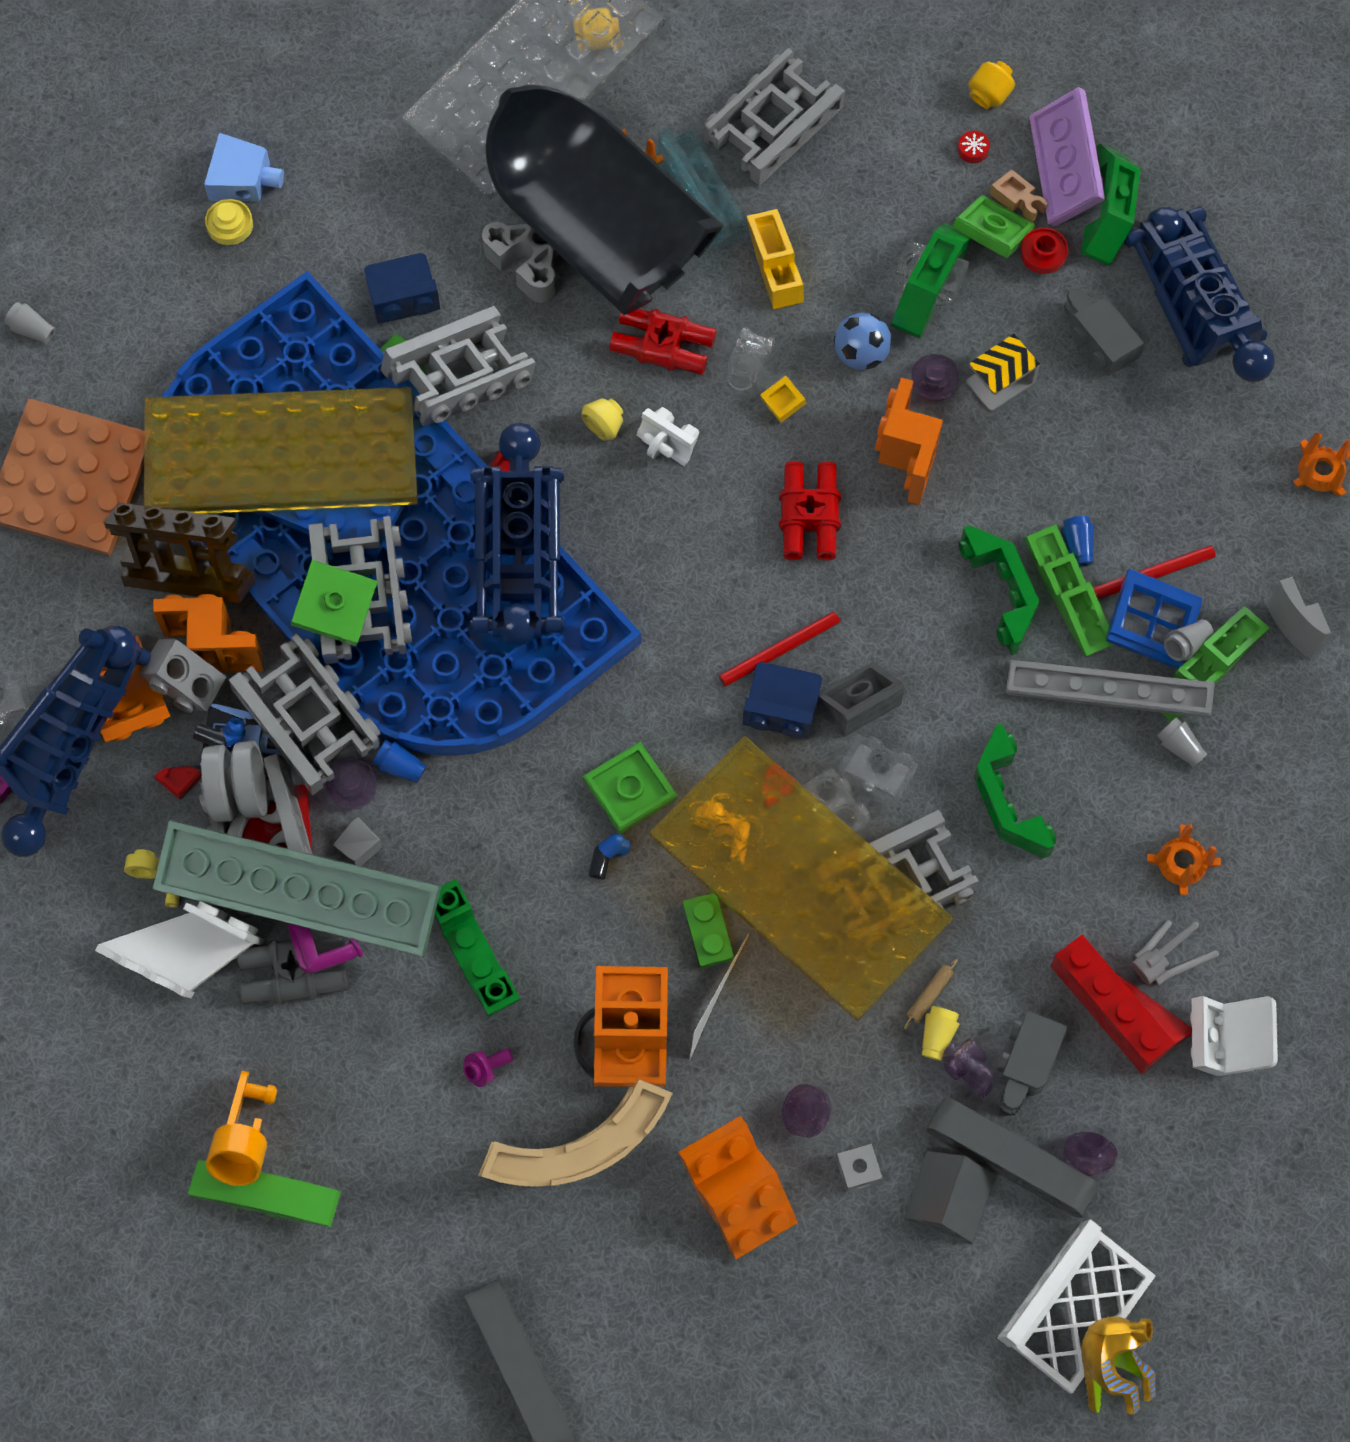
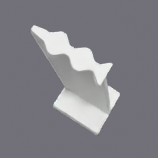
M200 901L198 906L186 902L183 909L190 913L98 944L95 951L183 997L192 998L195 993L193 990L250 946L253 944L262 946L265 940L256 936L258 931L256 927L233 917H230L229 921L225 919L228 913Z

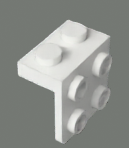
M1204 996L1192 998L1190 1022L1192 1025L1191 1058L1193 1060V1068L1215 1076H1223L1272 1068L1277 1064L1275 999L1265 996L1223 1004Z

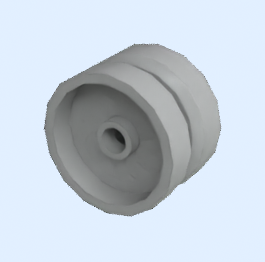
M255 740L237 742L231 753L224 745L205 747L201 756V773L204 797L211 819L215 823L233 821L237 816L238 809L246 819L264 817L268 807L267 780L261 751Z

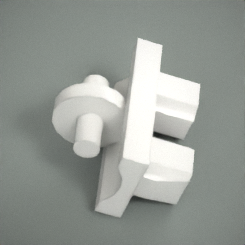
M664 407L655 412L647 408L642 413V423L636 434L643 442L650 445L647 455L655 459L662 453L666 457H670L685 466L690 460L694 445L697 442L699 430L690 424L684 425L681 429L673 424L674 416Z

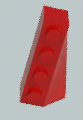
M1083 934L1054 956L1050 967L1141 1074L1145 1073L1192 1035V1028L1113 971Z

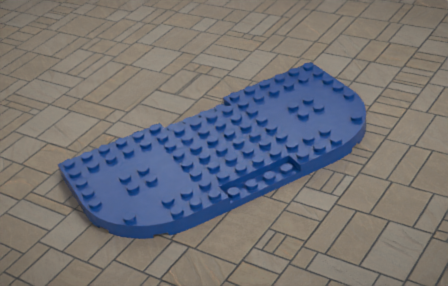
M306 271L192 354L176 372L177 376L167 392L164 391L153 423L152 450L157 475L165 496L173 510L235 518L236 526L231 532L236 533L238 539L229 549L228 554L231 563L246 565L247 570L253 572L256 582L247 594L289 642L296 633L303 641L308 638L317 649L319 655L316 658L323 667L327 664H325L322 656L320 635L291 626V621L312 561L310 535L196 489L193 481L223 428L403 500L404 508L394 525L399 526L401 546H395L396 558L403 559L405 578L398 580L400 591L406 590L408 610L402 611L403 623H410L412 643L406 644L407 654L393 652L391 655H386L384 639L358 642L357 647L351 645L352 659L345 660V658L339 659V663L328 664L340 680L336 684L343 693L349 691L354 696L360 706L357 709L358 713L364 720L369 717L380 731L378 737L392 743L396 741L405 749L433 755H465L491 750L507 744L539 725L642 644L641 632L561 545L560 560L557 561L558 616H562V619L565 621V629H562V633H546V631H542V637H534L526 645L513 646L507 644L501 638H494L493 631H489V633H473V630H470V620H473V616H477L475 484L471 481L470 473L473 471V468L488 466L445 420L440 423L434 422L427 426L422 425L420 422L421 413H416L413 409L416 396L421 395L409 380L395 385L392 378L387 379L381 371L384 353L317 280ZM519 500L512 503L517 506L523 505ZM516 530L511 534L520 536L525 534L526 532L522 530ZM202 542L203 546L207 547L206 542ZM326 542L329 565L342 566L351 564L350 551L334 553L332 544ZM385 542L375 561H382L384 574H390ZM502 554V564H515V555ZM534 554L522 555V564H534ZM365 558V563L374 562L370 559ZM486 569V581H487L488 579L492 578L493 576H492L491 573ZM548 570L547 573L544 575V577H542V578H544V579H546V580H548V581H549V570ZM376 574L364 576L370 579L377 580ZM377 585L371 601H379ZM486 594V616L489 619H493V599ZM549 595L542 600V618L549 616ZM387 598L388 612L371 614L372 628L389 626L391 639H397L393 599ZM534 600L501 601V611L507 605L514 603L525 604L534 611ZM337 640V646H341L342 642Z

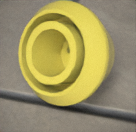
M601 398L584 405L581 417L589 430L601 440L607 441L615 439L623 423L621 416L623 410L613 399L606 400Z

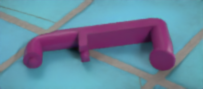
M287 923L300 968L306 973H316L345 963L357 956L360 958L363 956L362 949L353 938L344 946L318 955L311 929Z

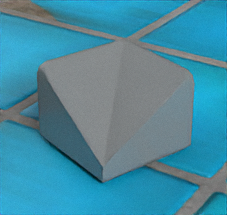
M356 817L333 844L350 864L362 866L382 848L380 839L359 817Z

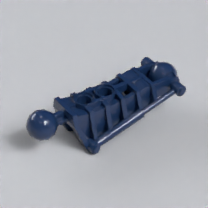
M1199 206L1185 213L1182 208L1175 210L1171 207H1159L1152 211L1147 220L1140 223L1139 228L1129 231L1124 244L1129 248L1135 247L1155 287L1154 293L1184 352L1182 357L1184 365L1187 367L1199 366L1213 361L1220 349L1231 345L1235 351L1232 360L1235 373L1241 379L1248 382H1259L1267 378L1275 365L1272 349L1261 342L1266 340L1267 332L1262 327L1260 318L1258 316L1255 317L1250 311L1249 304L1241 294L1227 264L1223 263L1203 224L1207 217L1205 209ZM1143 242L1153 255L1151 261L1142 245ZM1194 273L1193 276L1187 279L1184 278V276Z
M519 422L510 424L501 433L498 443L501 454L509 461V471H502L501 467L473 468V471L470 473L471 481L475 484V561H477V616H473V620H470V630H473V633H489V631H493L494 638H501L507 644L513 646L526 645L534 637H542V631H546V633H562V629H565L564 619H562V616H558L557 561L560 560V483L564 481V471H562V468H553V466H534V471H529V462L537 456L540 449V437L529 424ZM517 500H522L526 502L525 504L519 506L512 504ZM516 530H522L526 532L525 534L520 536L511 534ZM502 554L515 555V564H502ZM534 554V564H522V555ZM486 569H487V570L491 573V575L493 576L492 578L488 579L487 581H486ZM548 570H549V581L546 580V579H544V578H542V577H544V575L547 573ZM486 594L493 599V619H489L486 616ZM549 595V616L542 618V600ZM534 600V611L529 606L521 603L507 605L501 611V601Z
M108 626L96 631L87 628L83 629L78 638L81 644L61 672L43 689L0 745V775L16 795L28 803L24 814L10 817L3 825V845L9 853L15 856H32L38 853L45 845L46 831L41 821L47 810L64 815L67 814L69 810L67 803L71 791L77 788L79 783L77 779L84 765H87L89 761L88 757L91 753L93 742L99 741L101 737L99 731L107 718L111 719L114 712L112 711L120 702L122 696L125 695L127 690L124 688L136 665L145 666L150 661V652L147 649L141 648L134 635L125 627ZM103 667L107 668L104 676H101L100 673Z

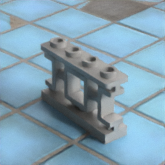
M789 48L781 55H775L761 74L752 76L747 86L739 94H733L726 102L725 107L720 112L711 114L704 124V142L708 145L713 143V147L719 150L729 140L746 154L741 159V169L744 172L749 171L750 179L759 186L844 106L845 90L837 84L830 87L831 83L825 80L817 89H814L798 76L802 73L803 61L799 58L795 60L793 58L794 52ZM782 77L783 83L791 88L786 94L774 86ZM800 97L812 105L804 114L803 108L795 103ZM770 101L788 115L774 129L756 115ZM740 116L741 122L749 127L743 134L731 125ZM758 136L770 144L762 153L761 148L753 142Z
M495 306L385 349L381 371L387 379L392 378L395 385L408 379L421 394L416 396L413 409L416 413H421L420 422L423 426L434 422L440 423L450 415L460 411H469L481 402L488 399L495 400L503 393L515 388L521 389L531 382L536 362L533 358L528 359V355L525 352L511 357L500 343L504 341L507 328L504 324H499L501 314ZM482 341V345L486 349V351L481 353L474 346L475 343ZM464 357L475 372L457 379L446 364ZM495 361L501 371L493 373L489 363ZM428 363L432 373L425 375L419 366ZM442 384L448 393L438 396L439 393L434 386Z
M390 516L383 517L384 520L382 521L372 519L370 520L372 536L339 540L336 524H329L330 527H323L322 523L308 525L312 560L328 564L326 540H331L334 553L350 551L351 555L350 565L334 567L361 576L376 574L379 601H371L358 642L384 639L386 655H391L393 652L407 654L406 644L412 643L410 623H403L402 611L408 610L406 590L400 591L398 579L405 578L403 559L396 558L395 546H401L399 526H392ZM385 533L390 574H384L382 561L365 563V549L381 548L379 534ZM387 598L393 599L397 639H391L389 626L372 628L371 614L388 612ZM320 635L322 656L325 664L339 663V659L345 658V660L352 659L350 644L342 642L341 646H337V640Z
M296 633L291 637L290 642H285L280 646L282 654L288 660L263 679L251 666L243 675L239 672L230 678L229 683L231 690L313 796L324 788L323 784L335 778L334 772L327 764L328 761L351 745L356 748L362 757L366 756L368 751L371 749L374 751L379 747L377 736L380 735V731L369 717L364 720L358 713L357 709L360 706L354 696L349 691L345 693L341 691L336 684L340 680L328 664L323 667L316 657L319 653L313 643L308 638L303 641ZM298 652L322 683V687L318 685L313 677H310L298 687L293 683L288 675L301 667L300 660L295 653ZM254 683L261 694L276 684L284 692L285 696L273 704L274 711L279 716L277 719L250 686ZM312 692L329 714L302 732L286 709ZM339 705L364 738L362 741L354 730L339 740L333 735L329 728L342 719L341 713L335 706ZM293 736L302 747L317 736L324 744L326 749L314 757V762L320 769L319 772H316L291 739Z
M939 810L816 869L815 881L820 890L824 891L827 901L843 894L857 920L846 924L844 929L846 936L851 940L853 950L863 947L864 950L871 949L882 942V936L892 931L895 935L901 934L914 925L913 921L923 916L926 920L932 919L944 911L943 906L954 901L957 905L962 904L975 895L974 891H976L979 881L976 875L973 876L971 874L972 870L969 865L953 872L939 848L950 842L952 836L950 831L946 830L944 826L946 821ZM927 840L925 847L932 859L918 865L908 848ZM904 864L918 890L891 902L878 877ZM865 870L864 876L871 889L856 895L847 878ZM939 871L948 888L930 897L932 889L925 877ZM878 901L888 918L869 927L870 919L864 907Z

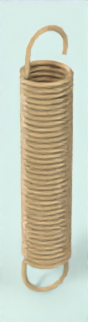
M958 959L951 962L953 964L952 967L945 964L940 967L908 1011L907 1016L909 1020L904 1030L908 1028L907 1025L912 1018L916 1020L914 1021L915 1023L920 1022L953 977L954 972L951 969L955 966Z

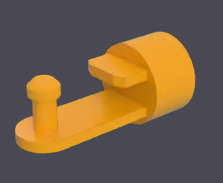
M243 1070L239 1078L227 1124L215 1131L206 1160V1168L212 1177L222 1183L234 1186L249 1185L259 1178L267 1150V1141L262 1133H260L262 1119L255 1118L253 1127L237 1124L244 1097L262 1100L264 1104L271 1105L275 1102L277 1095L275 1085L268 1084V1087L248 1083L249 1072Z

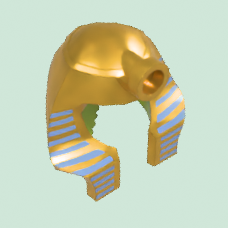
M1105 1317L1088 1327L1082 1342L1081 1354L1084 1377L1086 1379L1085 1383L1087 1384L1088 1407L1091 1411L1096 1413L1100 1411L1101 1387L1110 1395H1123L1127 1414H1135L1140 1410L1138 1387L1134 1382L1122 1378L1117 1373L1115 1367L1127 1370L1142 1380L1144 1401H1150L1156 1396V1373L1135 1352V1349L1144 1345L1145 1342H1150L1152 1339L1153 1325L1150 1319L1130 1322L1122 1317Z

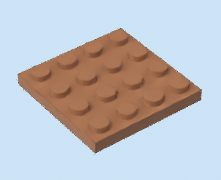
M28 398L0 471V526L111 556L118 536L111 535L109 529L105 528L103 521L118 503H131L152 446V433Z

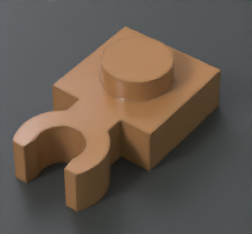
M1010 170L993 183L989 191L991 196L1012 212L1020 208L1023 216L1031 222L1035 221L1038 213L1037 210L1044 214L1048 206V202L1043 197L1033 195L1035 187L1013 170Z

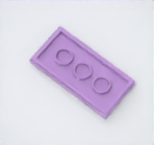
M1080 87L1029 115L1043 198L1048 202L1046 209L1047 221L1053 227L1068 221L1105 200L1086 92Z

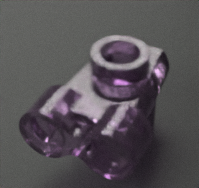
M967 1039L961 1045L953 1042L945 1049L944 1068L953 1079L959 1080L962 1078L969 1085V1088L981 1099L986 1097L993 1089L994 1084L991 1081L995 1073L984 1064L987 1060L986 1054L975 1041Z

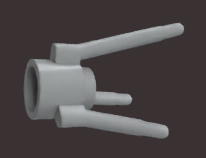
M1167 920L1145 947L1134 955L1135 960L1131 962V965L1146 984L1149 985L1155 981L1157 985H1160L1170 977L1219 956V952L1215 950L1169 970L1165 969L1169 965L1165 955L1199 927L1198 922H1193L1160 950L1155 948L1151 951L1172 925V922Z

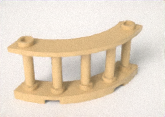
M638 1079L634 1087L628 1088L620 1104L605 1121L588 1134L572 1142L544 1149H523L496 1141L491 1142L478 1176L501 1183L533 1187L560 1185L592 1176L625 1157L649 1134L665 1111L673 1093Z

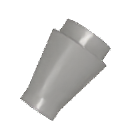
M16 302L8 311L4 324L10 327L11 332L38 340L44 344L49 343L56 331L55 327L45 321L27 303L22 305Z
M1200 619L1196 623L1170 631L1164 641L1166 653L1175 661L1191 659L1202 644L1213 635V628L1207 620Z
M1177 717L1157 735L1162 741L1160 745L1186 761L1192 768L1208 754L1201 747L1185 721L1182 723Z

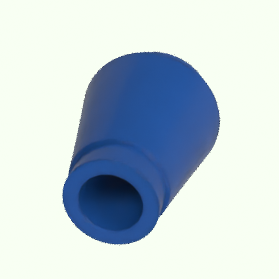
M1076 516L1064 520V528L1061 529L1069 553H1074L1079 567L1092 565L1094 563V524L1090 523V517Z
M388 740L384 741L373 761V764L380 767L379 771L418 783L427 766L421 763L419 759L398 742L394 741L392 743Z

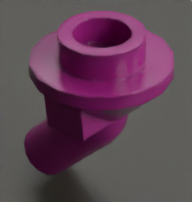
M509 1048L487 1058L483 1051L469 1053L464 1060L463 1072L469 1082L477 1087H483L495 1078L492 1070L514 1061V1057Z

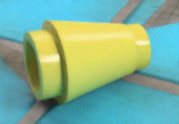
M931 1007L930 1014L926 1013L922 1056L942 1061L943 1055L960 1025L957 1022L958 1013L941 1007Z

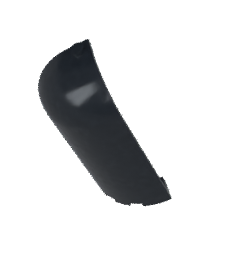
M542 85L508 88L500 96V104L491 119L486 136L487 167L495 189L503 201L623 315L650 303L653 298L651 294L663 286L668 290L685 274L682 270L685 264L694 255L700 258L724 226L605 115L585 101L567 92Z

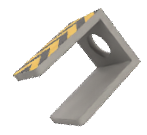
M1012 334L970 362V368L975 374L966 380V384L989 411H994L1036 383L1040 363L1018 337Z

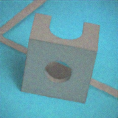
M872 1144L837 1154L836 1161L846 1193L881 1183L882 1175ZM859 1159L865 1161L867 1169L863 1173H857L853 1169L854 1161Z

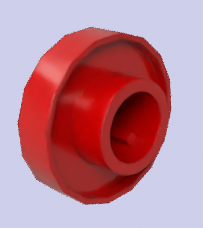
M1037 228L1030 231L1024 237L1020 248V257L1024 265L1038 274H1050L1058 271L1064 265L1068 255V244L1064 236L1051 228Z

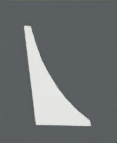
M748 935L694 1031L690 1059L713 1006Z

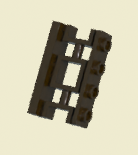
M118 503L103 521L105 528L109 529L111 535L126 537L130 550L120 561L122 567H127L121 575L125 587L195 597L202 594H212L222 597L223 601L240 603L256 582L253 572L248 571L246 565L231 563L228 551L238 539L237 534L231 532L236 526V521L233 517ZM202 542H206L207 547H204ZM169 543L184 545L188 557L173 555ZM208 561H212L213 566H210Z

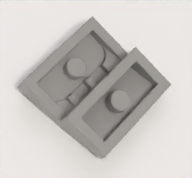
M1293 577L1280 580L1267 608L1276 625L1290 643L1309 659H1315L1331 634L1319 603L1305 606Z

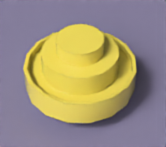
M225 199L213 204L205 217L207 232L219 244L236 245L244 241L253 229V218L249 208L238 200Z

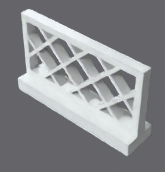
M1091 1219L1080 1222L997 1337L1006 1346L1014 1348L1070 1394L1075 1391L1084 1378L1077 1327L1090 1326L1101 1319L1098 1298L1116 1296L1119 1310L1116 1316L1126 1319L1156 1276L1101 1232L1102 1228ZM1098 1242L1109 1250L1111 1266L1093 1267L1091 1252ZM1117 1257L1125 1264L1118 1265ZM1086 1260L1087 1269H1079ZM1131 1268L1143 1277L1135 1290L1122 1291L1119 1269ZM1112 1270L1115 1292L1098 1294L1094 1272ZM1087 1273L1091 1295L1073 1297L1070 1281L1075 1274ZM1065 1289L1066 1298L1058 1299ZM1131 1294L1124 1304L1123 1295ZM1091 1299L1095 1321L1077 1323L1073 1301ZM1067 1302L1070 1324L1052 1326L1049 1310L1054 1303ZM1044 1319L1045 1327L1037 1328ZM1071 1328L1074 1351L1056 1353L1052 1330ZM1046 1331L1049 1354L1036 1355L1025 1344L1033 1333ZM1075 1355L1077 1371L1070 1381L1058 1372L1056 1357ZM1050 1358V1365H1048L1042 1359Z

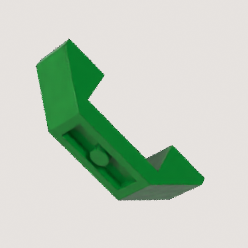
M1099 143L1096 146L1101 177L1105 178V200L1102 201L1100 217L1085 227L1081 255L1108 266L1112 263L1134 224L1141 169L1126 155Z
M948 223L942 224L934 231L907 281L891 322V327L916 338H921L934 313L935 302L956 262L961 263L973 239L953 229L952 225Z
M971 525L963 527L961 541H958L963 559H969L973 569L996 561V570L1000 579H1006L1010 587L1008 595L1011 605L1015 610L1001 615L996 633L1002 647L1007 646L1011 655L1017 654L1035 616L1039 599L1013 543Z
M1003 723L995 726L976 767L974 780L999 839L1042 858H1047L1051 856L1054 844H1056V836L1050 824L1045 825L1042 815L1015 823L1018 820L1016 810L1011 802L1007 803L1002 793L1005 787L998 771L994 772V770L1012 765L1015 752H1017L1016 741L1012 733H1006Z
M457 879L442 885L434 915L475 997L487 1015L491 1016L521 1001L505 969L500 967L474 918L472 907Z

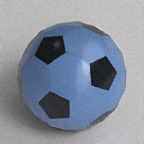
M856 313L845 318L836 329L833 339L834 349L839 359L846 366L854 370L876 368L886 359L892 345L891 333L886 323L871 313Z

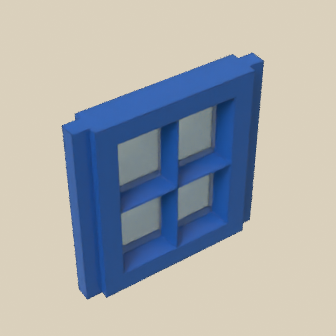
M1129 568L1122 582L1107 631L1106 641L1178 670L1185 660L1175 661L1169 657L1164 648V641L1170 631L1197 622L1202 605V597Z

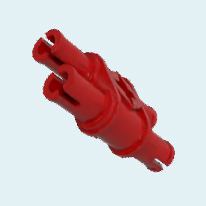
M657 308L651 311L637 309L625 315L620 312L619 324L644 330L646 335L638 338L614 331L610 340L609 351L635 357L636 361H639L640 364L646 362L667 368V371H674L677 368L704 375L708 356L683 350L680 344L686 341L712 348L717 334L716 328L690 322L687 316L678 317L659 312ZM663 337H665L664 341H662L659 345V342L662 340Z
M789 461L784 465V489L779 494L781 520H779L778 526L783 532V557L787 560H799L803 557V532L805 531L817 532V558L819 560L829 561L836 558L837 532L842 526L839 520V502L842 496L839 490H837V465L834 462H820L817 465V489H804V465L802 462ZM807 507H812L814 513H807Z

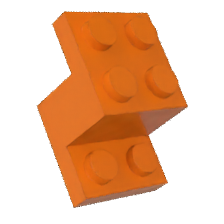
M901 377L898 388H891L886 404L887 410L879 424L875 450L880 451L878 463L907 471L904 489L909 490L907 502L920 505L938 449L943 420L909 411L914 381Z
M202 594L197 598L168 595L163 599H154L153 612L164 637H187L186 647L221 673L247 672L246 670L251 666L256 672H264V657L256 634H250L246 631H234L231 633L232 623L222 597Z
M135 636L136 641L143 648L139 636ZM136 665L124 688L127 690L125 695L122 696L120 702L112 711L114 712L111 719L107 718L100 730L105 743L111 740H124L133 731L143 727H156L162 724L164 719L171 717L163 695L152 690L148 686L149 681L139 675L143 666ZM103 667L100 673L101 676H104L107 668Z
M596 966L594 1087H634L637 1080L640 1079L659 1088H666L668 967Z
M741 1116L678 1152L700 1202L719 1226L725 1242L736 1260L798 1223L777 1172L758 1150L749 1127Z

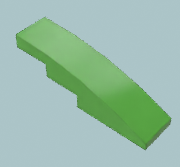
M1057 524L1023 538L1046 588L1084 656L1086 657L1114 645L1106 641L1109 624L1090 582L1086 583L1074 553L1069 554Z
M1244 606L1206 640L1199 651L1184 663L1172 678L1218 683L1268 632L1270 627ZM1161 713L1170 722L1176 717L1180 719L1182 716H1184L1177 714Z
M198 1160L188 1191V1195L196 1199L224 1203L233 1208L260 1212L274 1218L331 1227L341 1194L340 1191L264 1172H260L259 1178L252 1184L245 1186L228 1185L212 1177L206 1168V1161Z

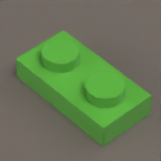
M717 893L684 900L683 908L700 969L733 961L734 955Z

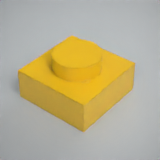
M784 376L760 394L761 400L780 423L807 404L806 399L787 376Z

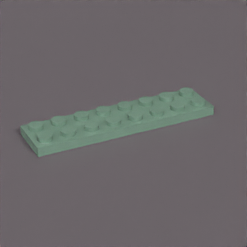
M169 820L153 889L425 956L441 886Z

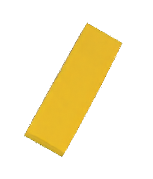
M778 209L748 215L747 223L772 308L778 309L804 303V285L796 267L795 254Z

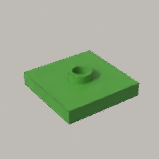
M981 195L955 219L952 228L1007 259L1022 244L1024 237L1034 230L1036 225L986 196Z
M312 560L291 621V626L357 647L378 581Z
M638 742L583 776L584 783L619 834L624 833L678 800V795L641 742Z

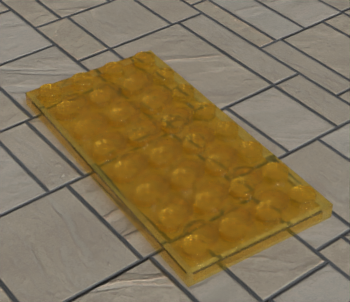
M411 387L145 398L144 509L160 507L195 513H227L417 504Z
M746 736L650 831V837L857 1022L953 921V917Z

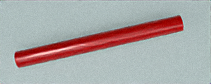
M1210 545L1137 572L1157 579L1216 557L1215 550ZM1125 576L1093 587L1097 599L1099 600L1120 592Z
M834 611L720 674L719 679L725 687L755 671L758 663H769L839 624L840 619Z

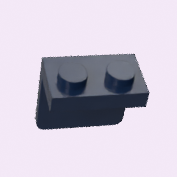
M413 254L370 264L364 268L378 324L440 310L435 279H432L425 254Z
M765 662L758 663L749 698L746 697L742 725L750 726L757 730L783 733L789 737L809 739L822 685V677L819 674Z

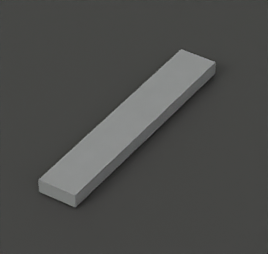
M1010 660L1006 695L1211 718L1215 683Z

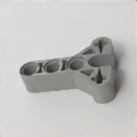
M493 222L486 225L482 231L483 250L486 258L501 272L516 259L528 258L529 260L515 270L517 287L535 302L544 303L551 300L556 291L554 265L556 256L559 253L548 243L538 245L537 243L546 241L528 224L506 226L500 222Z

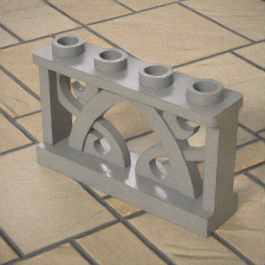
M277 754L263 758L266 777H269L267 780L268 805L271 802H275L276 810L272 814H266L264 817L259 818L270 824H281L283 829L272 838L269 844L275 846L286 844L288 849L312 854L288 763ZM201 782L203 794L199 795V800L203 811L208 814L211 825L207 826V829L242 837L249 819H246L238 809L237 816L231 822L229 828L227 822L215 823L208 812ZM236 910L237 912H239V913L242 914L243 916L250 914V913H247V912H242V911Z

